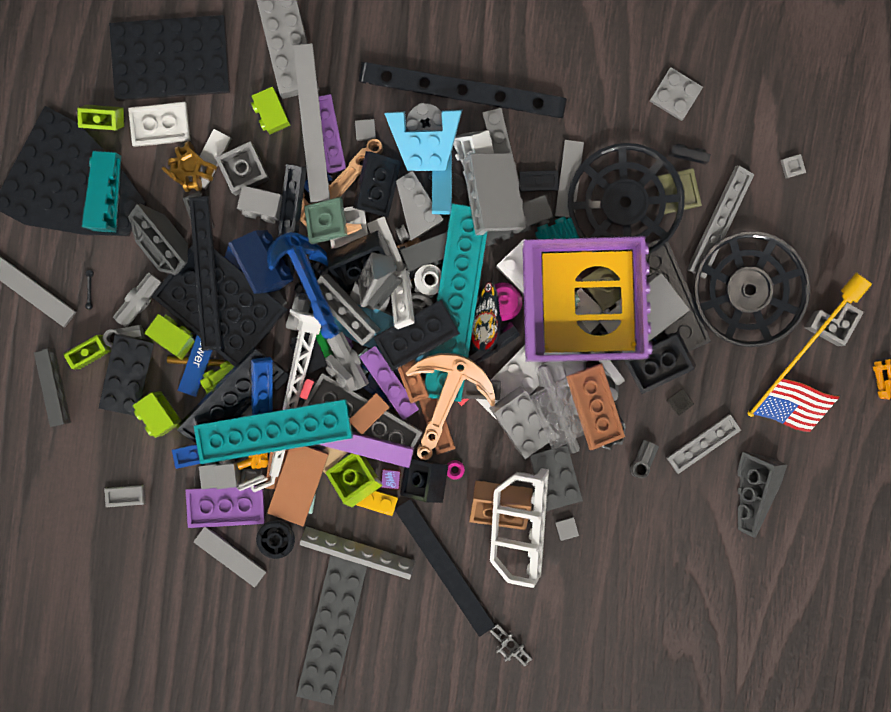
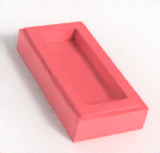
M308 376L305 378L300 393L301 398L307 400L314 383L313 378Z

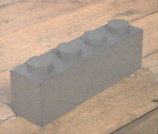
M329 274L322 275L317 280L333 316L362 346L368 343L381 330Z

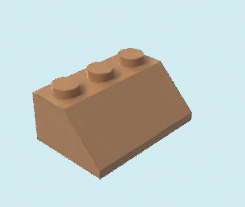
M475 481L469 522L492 525L494 490L500 484ZM508 485L501 490L500 506L531 511L533 489ZM499 513L500 527L526 530L528 518Z

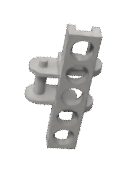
M496 623L495 627L490 630L501 642V646L496 647V653L500 652L505 657V662L507 660L510 661V657L513 656L526 666L532 658L523 649L524 645H519L512 638V633L508 634ZM498 628L501 631V633L496 634L494 632V629ZM504 634L506 637L502 640L501 635ZM513 641L515 645L509 648L507 643ZM504 647L510 651L509 654L503 650ZM525 655L528 658L527 661H523L521 656Z

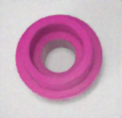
M452 460L447 464V476L449 478L459 479L463 476L464 465L460 461ZM453 466L458 467L459 471L457 473L451 471Z

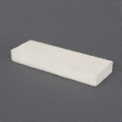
M213 129L199 157L218 167L216 157L225 153L232 138ZM201 165L199 172L205 173L207 167ZM189 176L190 181H193L192 176ZM200 177L202 188L206 189L210 181Z
M407 270L396 273L402 278V282L391 294L394 327L397 329L415 323L410 277Z

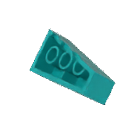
M93 151L89 160L90 174L82 227L92 231L116 232L121 155L113 152Z

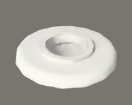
M430 264L420 267L414 277L415 286L418 291L426 295L438 293L441 270ZM427 274H431L434 277L433 285L425 283L424 279Z

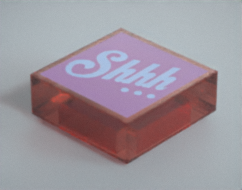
M382 469L381 483L383 486L380 488L399 490L401 470Z

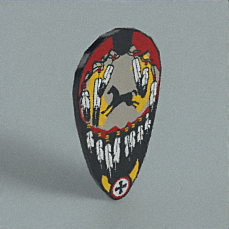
M487 282L484 286L474 315L471 339L473 345L481 351L490 350L495 346L500 334L502 318L500 316L499 298L492 282Z

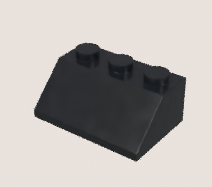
M378 230L327 252L328 269L346 292L351 291L354 283L358 282L371 252L392 257L387 242Z

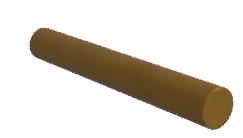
M167 356V363L187 365L189 357H184L181 360L176 356ZM210 359L208 366L220 367L225 360Z

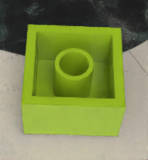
M158 314L145 334L182 360L195 342L192 338L193 334L183 326L178 328V324L166 314L164 317Z
M161 391L151 392L133 405L135 409L134 414L139 420H143L147 433L150 436H154V438L167 434L181 422V419Z
M353 453L325 472L342 502L350 507L355 506L383 486L366 457Z

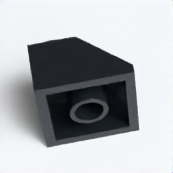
M412 458L410 467H404L400 495L427 503H443L448 465Z

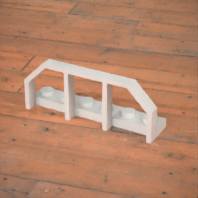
M541 468L537 475L516 472L494 490L490 562L507 583L534 588L541 577L548 469ZM515 480L533 482L535 493L532 495L531 502L534 504V510L527 511L500 506L501 490ZM499 513L530 519V522H533V528L530 529L529 539L532 540L531 544L499 538ZM497 545L528 551L530 563L527 566V574L529 579L513 576L497 557Z

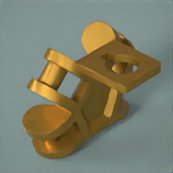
M190 141L185 142L183 147L178 146L175 148L178 158L168 159L170 170L164 166L161 168L174 181L181 184L185 192H189L191 189L196 191L202 190L200 177L213 181L212 174L214 170H217V166L204 161L195 153V149ZM201 165L207 167L205 173L199 172ZM188 176H192L193 181H190Z

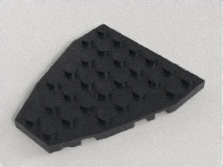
M44 106L0 189V212L27 226L87 236H130L132 226L128 216L137 204L140 203L146 206L147 202L121 167L116 232L92 231L82 227L90 174L89 160L93 151H106L84 128H78L77 122L47 106Z

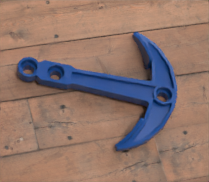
M293 232L285 233L276 238L269 247L267 254L268 267L272 270L280 257L286 253L289 254L311 301L314 311L313 316L322 326V336L326 339H332L339 334V328L334 323L333 314L327 301L324 299L308 260L309 258L328 266L327 253L317 243L310 244L309 238Z

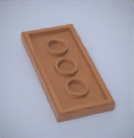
M602 363L567 375L566 378L589 450H594L624 438L625 434Z
M310 446L289 449L267 514L304 526L329 453Z

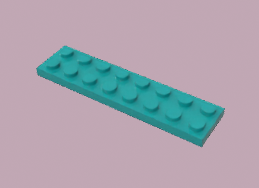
M347 399L194 426L200 464L353 438Z

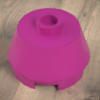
M495 284L502 321L511 320L518 315L522 308L521 293L512 284Z

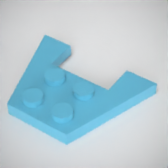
M443 110V130L406 131L405 112L384 113L407 171H439L447 169L462 110Z

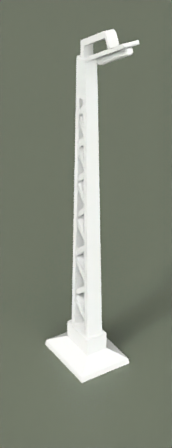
M290 309V313L299 319L297 326L299 332L283 410L297 408L316 334L319 335L321 327L312 313ZM305 332L310 333L308 344L303 339ZM303 345L306 351L300 354ZM301 359H303L302 367L299 364ZM298 369L300 374L296 376V371ZM285 450L273 453L269 472L271 479L269 482L254 487V485L267 480L264 475H260L239 484L237 489L242 491L251 487V490L256 492L273 485L275 478L279 476Z

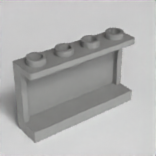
M468 155L462 162L475 234L483 235L487 231L513 230L514 233L521 232L526 228V217L523 213V201L520 197L519 181L516 176V164L513 160V155Z
M654 273L646 279L650 284V293L647 294V302H650V314H647V322L651 323V334H648V342L690 311L662 273L658 275ZM621 299L615 303L616 307L610 311L608 308L601 314H621ZM598 320L608 334L613 332L621 323L620 320ZM621 351V352H622V353H634L635 351Z

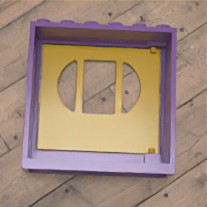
M645 237L524 240L522 252L525 362L636 360L649 358L648 354L652 352L651 342H648V334H651V323L647 322V314H650V302H647L650 284L646 282V274H649V262H646L645 259L649 246L648 242H645ZM602 250H633V262H632V251H618V252H592V251H602ZM581 251L579 253H542L541 261V252ZM593 266L606 267L616 273L620 279L619 281H575L583 270ZM542 271H543V298H542ZM620 287L622 313L576 315L575 288ZM543 308H544V335H543ZM597 320L621 321L620 325L613 332L602 336L586 333L576 322ZM635 347H636V353H594V354H553V355H544V348H545V353H554V352L635 351Z

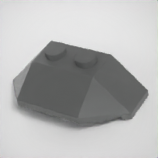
M140 203L137 204L128 216L135 242L159 271L177 275L187 263L188 243L164 214Z

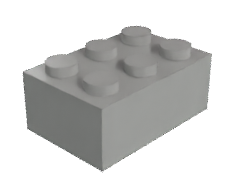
M521 386L498 401L495 406L489 408L518 452L525 459L557 437L527 391Z

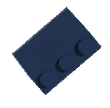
M255 230L228 243L254 294L279 291L293 280L290 269L286 266L282 257H280L272 270L268 267L267 254L273 242V237L268 230Z

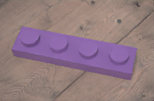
M332 95L319 96L327 173L342 172L346 169Z
M373 346L359 356L402 420L419 410L415 403H410L404 386L395 373L391 371L376 346Z

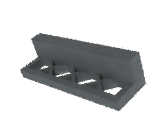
M47 348L34 352L50 427L71 423L55 349Z

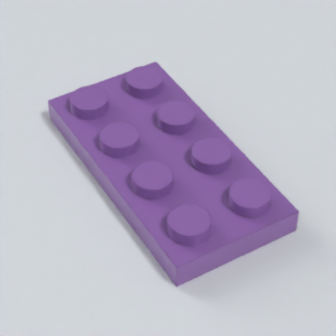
M237 487L186 489L188 528L266 523L264 489L253 492L251 487L239 491Z

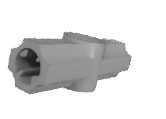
M148 272L140 284L127 294L124 304L113 318L119 324L128 327L137 314L149 305L151 296L163 282Z
M340 332L332 339L328 338L327 342L337 361L353 376L356 387L354 391L366 386L369 382L360 366L359 356L351 349L343 332Z

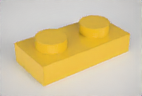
M376 490L356 505L393 516L398 497Z

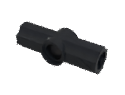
M510 322L500 329L495 350L481 351L474 347L469 350L468 358L478 365L519 337L520 334Z

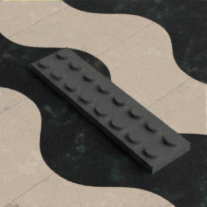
M333 555L330 556L296 697L334 705L367 566Z

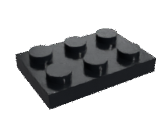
M366 151L353 208L389 218L401 161Z

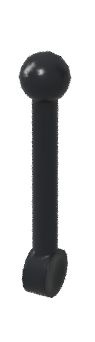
M87 270L85 272V275L88 277L87 303L85 307L87 310H91L93 308L91 303V278L94 276V272Z

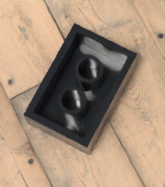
M679 331L651 344L652 352L648 354L649 358L624 360L641 394L694 370L696 367Z

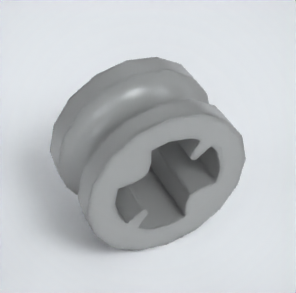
M404 224L401 225V228H395L402 244L405 240L410 241Z

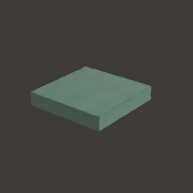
M341 197L304 206L310 244L348 236L343 199Z

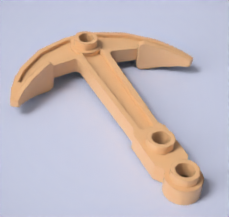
M371 139L367 143V147L362 148L349 162V166L329 185L330 199L341 197L361 174L363 165H360V162L364 161L366 151L376 154L382 153L383 146L378 139ZM374 147H379L377 151H373ZM303 192L300 221L307 227L304 206L310 204L304 198L305 194ZM346 223L348 235L362 229L361 224Z
M448 353L435 354L419 360L406 372L407 376L418 373H434V369L448 372L432 418L427 423L421 438L422 444L417 448V455L422 460L431 458L432 449L436 447L441 435L442 425L464 379L475 383L476 388L487 398L491 407L495 406V395L491 381L480 366L465 356ZM462 364L464 368L459 370L457 365ZM429 434H435V437L432 439L428 436ZM422 451L428 452L427 455H422L421 453Z

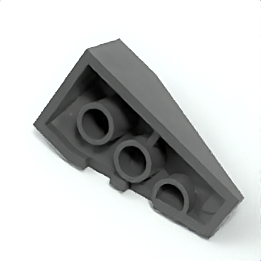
M742 452L738 466V476H740V487L738 488V494H740V506H738L739 531L753 538L757 536L782 484L787 464L771 457Z

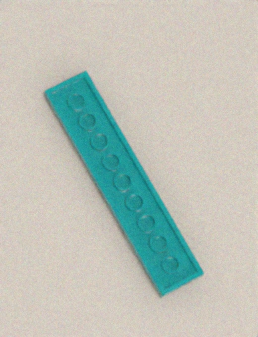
M452 204L437 297V302L442 300L460 334L430 350L429 356L448 353L468 358L487 232L483 235L475 234L471 207L457 204ZM462 364L457 365L459 370L464 368ZM434 369V373H426L424 383L429 393V398L439 399L448 372ZM464 380L454 401L461 402Z

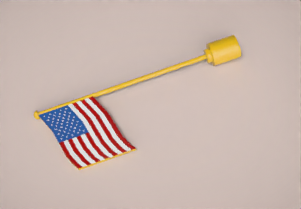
M857 272L841 290L844 293L841 296L844 300L751 411L748 410L747 413L750 417L758 415L770 418L793 429L810 432L840 396L823 393L803 383L784 379V376L847 301L851 304L853 301L857 303L872 285Z

